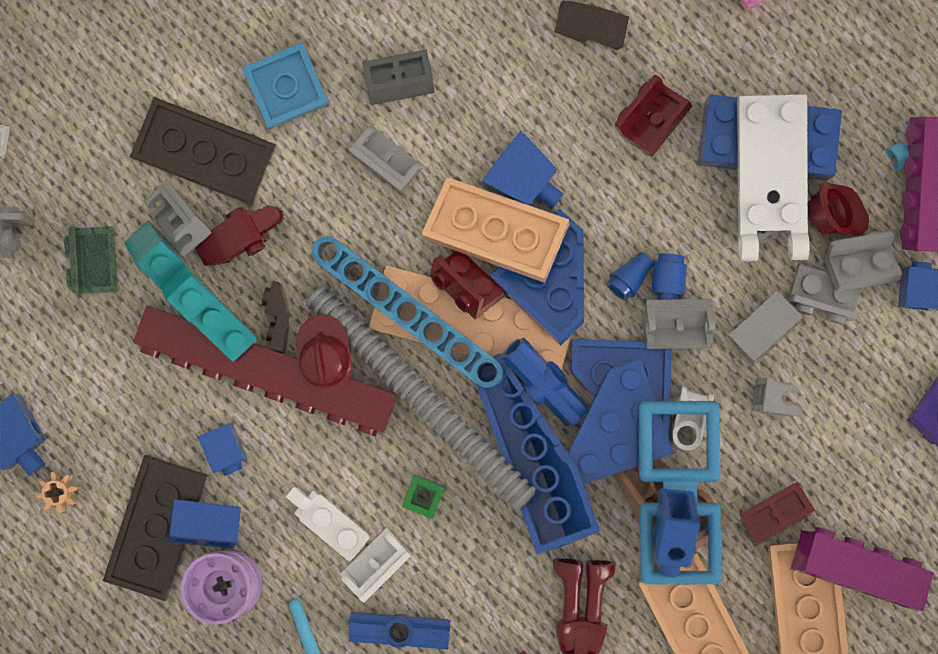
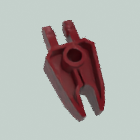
M271 205L263 206V209L260 208L257 211L247 210L243 207L236 208L225 216L227 220L210 230L212 233L199 243L195 250L204 266L230 263L244 252L247 253L248 257L265 248L264 243L270 239L267 232L277 227V224L280 225L283 222L282 220L285 219V214H283L281 208Z

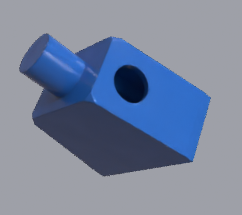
M521 130L482 179V184L485 187L506 198L529 206L538 198L549 208L553 209L564 195V193L549 183L557 172L556 167Z
M11 394L0 403V469L8 470L19 463L30 477L45 466V463L34 449L46 439L20 394Z
M659 489L653 542L656 562L660 565L659 572L667 577L678 576L680 574V567H690L693 563L700 521L694 492Z

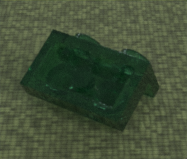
M69 227V235H66L64 239L65 252L67 255H70L71 268H67L66 271L68 287L72 288V292L78 295L118 292L115 227Z

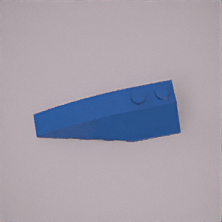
M502 355L492 356L503 367L504 376L501 383L492 388L476 385L501 455L506 459L504 463L506 465L511 464L513 466L512 470L514 472L518 471L521 474L520 478L522 480L527 479L529 481L527 484L529 487L534 486L536 488L534 496L521 508L536 554L541 555L600 532L601 530L578 467L511 368L502 359ZM492 363L482 365L479 370V376L484 382L493 381L497 375L496 367Z

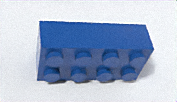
M710 94L705 100L698 165L738 170L737 97ZM807 106V178L827 181L835 176L842 110Z

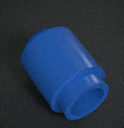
M668 253L658 254V261L654 262L651 289L652 294L658 295L657 300H674L677 297L684 296L687 264H684L685 256Z

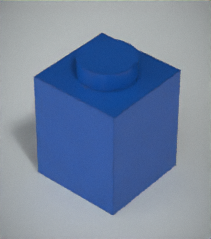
M913 261L912 266L902 268L898 308L927 311L938 310V269H932V263Z
M228 423L198 436L213 473L222 471L223 475L226 476L243 469L240 462L248 458L233 423Z

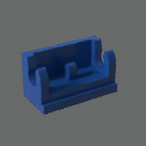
M174 500L173 507L171 508L167 542L234 549L238 542L241 507Z

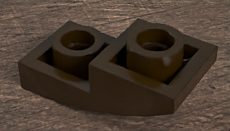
M563 0L560 3L554 32L581 43L591 40L618 50L624 46L629 16L593 5Z
M272 281L271 288H265L261 305L266 307V314L276 316L277 320L276 323H270L266 341L271 342L269 349L286 352L289 334L288 303L283 285Z

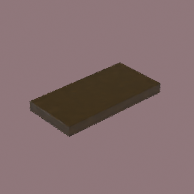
M154 97L130 158L253 205L276 144Z
M146 454L144 455L103 578L104 582L167 601L185 544L167 542L173 501L199 502L208 474Z

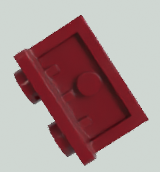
M655 74L649 82H645L640 87L632 103L620 112L615 127L626 141L650 157H653L693 106L688 99L665 86L662 79Z

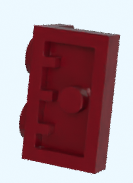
M455 251L444 260L438 256L432 262L430 277L435 286L440 290L446 291L454 299L458 308L463 312L469 313L475 320L503 299L505 291L466 254Z

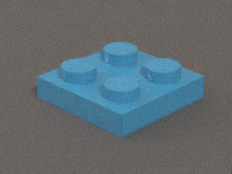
M303 42L243 67V71L269 130L329 105Z

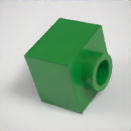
M414 475L402 507L433 519L445 486ZM420 490H427L430 493V499L427 502H421L418 499L417 495Z

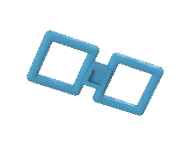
M643 401L638 406L639 478L643 482H662V489L694 492L698 516H707L708 571H680V574L676 577H667L659 571H654L653 516H656L658 503H643L639 508L640 580L646 585L719 584L722 580L721 507L715 502L697 503V482H716L720 479L719 404L715 401ZM706 414L707 468L653 469L652 415Z

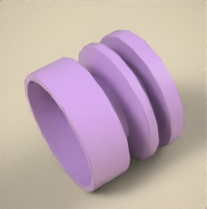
M233 549L212 552L194 560L184 572L180 586L182 601L188 612L200 622L211 625L228 623L249 612L259 600L263 587L261 572L255 561L244 552ZM230 580L232 587L221 590L219 583Z

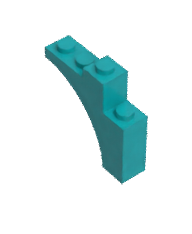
M149 221L145 222L124 242L135 264L159 286L166 300L189 322H192L232 362L257 340L256 336L213 293L186 263L173 245Z

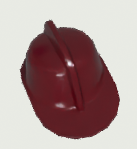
M823 183L820 186V190L812 195L811 200L808 201V221H811L815 229L822 235L836 233L859 235L868 229L869 215L858 193L850 187Z
M317 315L309 318L301 325L296 335L299 372L303 383L311 391L318 394L331 395L341 391L348 384L352 375L348 335L340 321L329 315Z

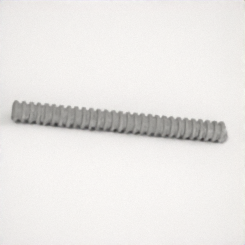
M327 285L317 288L307 299L306 306L309 309H314L313 313L316 316L329 315L338 319L346 329L350 349L352 351L356 350V355L359 358H364L366 365L371 364V370L374 373L378 371V377L381 380L386 379L385 384L389 387L393 386V392L396 394L400 393V398L403 401L407 400V405L410 408L415 407V413L417 415L422 414V420L425 423L429 421L431 423L429 427L432 430L437 429V435L440 437L444 436V441L447 444L451 443L453 445L452 449L455 452L459 450L461 452L459 456L462 459L467 458V464L469 466L474 465L476 467L474 471L476 473L481 472L483 480H489L491 482L490 486L492 488L496 487L498 489L497 493L500 496L504 494L506 496L505 501L514 504L512 506L514 510H520L534 496L536 488L534 486L529 487L527 485L529 481L527 479L522 480L520 478L521 474L518 471L514 472L511 464L506 465L504 463L506 459L503 456L499 458L497 456L498 451L496 449L491 450V444L488 442L484 443L482 441L483 437L480 434H474L476 430L473 427L468 428V422L466 420L461 421V415L459 413L454 414L452 412L453 408L450 405L446 406V401L443 398L438 399L439 394L436 391L431 392V386L429 384L424 385V379L422 377L417 378V373L414 370H409V365L406 362L402 364V358L399 355L394 356L395 351L392 348L387 349V343L384 341L380 342V337L377 334L373 335V330L370 327L365 328L366 323L363 320L358 321L359 316L356 313L351 314V308L348 306L344 307V302L341 299L337 300V295L334 292L329 293L330 288Z

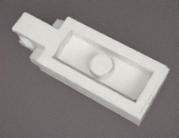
M294 486L286 496L298 507L294 514L300 518L299 520L349 562H351L371 537L369 533L322 494L319 495L314 490L308 496Z

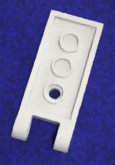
M807 94L738 96L739 261L758 260L759 241L757 231L788 230L789 259L808 260L810 243L807 201ZM772 190L777 191L779 194V200L774 204L767 200V195Z

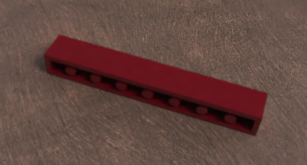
M147 305L133 343L142 346L140 352L155 358H159L161 353L173 357L172 364L189 370L192 364L204 368L202 375L221 381L224 375L235 379L233 386L252 392L253 387L266 391L264 397L283 403L284 398L291 399L297 402L295 408L311 414H314L315 409L327 412L326 419L341 425H345L346 420L359 424L358 431L375 437L378 431L382 433L386 431L398 397L396 394L352 378L339 392L331 395L318 394L311 391L303 383L299 372L298 359L253 343L242 355L232 362L192 322Z

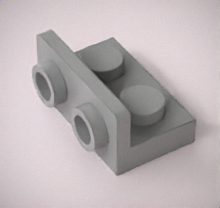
M0 207V258H14V251L19 250L20 233L15 231V226H35V220L26 216L25 211H19V208Z
M874 231L865 236L853 238L841 237L830 243L824 261L836 292L900 280L902 272L891 248L895 239L893 231L882 233Z
M799 264L787 301L794 304V308L799 313L813 315L814 311L827 314L825 320L845 325L846 320L853 321L857 318L858 313L855 312L861 288L836 292L828 272Z

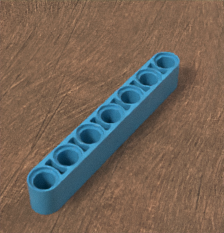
M331 236L321 237L314 242L312 255L319 265L448 363L482 387L492 388L501 383L504 370L496 359L368 262ZM334 244L337 249L335 258L331 261H324L322 257L323 249L327 245ZM354 264H361L363 267L362 277L357 281H351L348 277L349 268ZM380 284H387L390 289L388 298L383 301H377L374 297L375 288ZM408 303L414 304L416 307L415 317L410 321H403L400 316L401 308ZM439 323L443 328V335L438 341L432 342L427 338L426 330L431 324ZM460 343L467 344L470 349L469 357L463 362H457L452 355L454 347ZM486 363H492L497 370V375L491 382H484L479 376L481 366Z

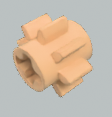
M58 471L51 472L52 481L45 479L39 481L43 489L42 493L36 495V498H43L46 502L44 510H50L53 506H57V511L62 513L66 511L65 503L70 505L78 503L73 498L74 491H78L81 488L80 486L73 487L70 483L72 474H68L63 479H60ZM63 488L64 495L59 497L53 496L52 490Z

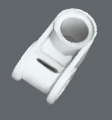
M681 386L676 401H714V395L710 393L707 396L688 391L686 386ZM674 414L669 430V442L673 448L679 451H689L699 446L706 426V414ZM681 427H687L692 431L693 439L688 445H683L678 441L677 432Z

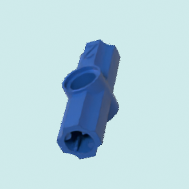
M524 337L521 339L517 338L502 353V359L523 380L526 391L535 402L539 404L544 402L566 427L569 425L574 426L582 420L583 416L588 412V405L568 385L566 376L553 361L547 362Z
M351 612L348 642L385 644L396 648L409 646L448 650L451 620L412 617L405 614L387 615ZM398 622L404 623L409 629V634L401 639L394 637L390 629L393 624Z

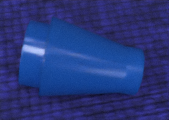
M639 252L633 259L610 274V280L607 282L608 288L621 300L627 301L629 297H635L649 270L654 266L653 261L646 254Z

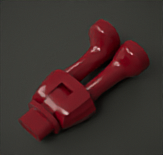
M553 559V571L562 579L564 587L562 619L555 622L557 640L562 654L600 653L608 624L601 621L602 597L605 583L614 576L615 562L607 560L586 561L585 617H579L583 562L578 559Z

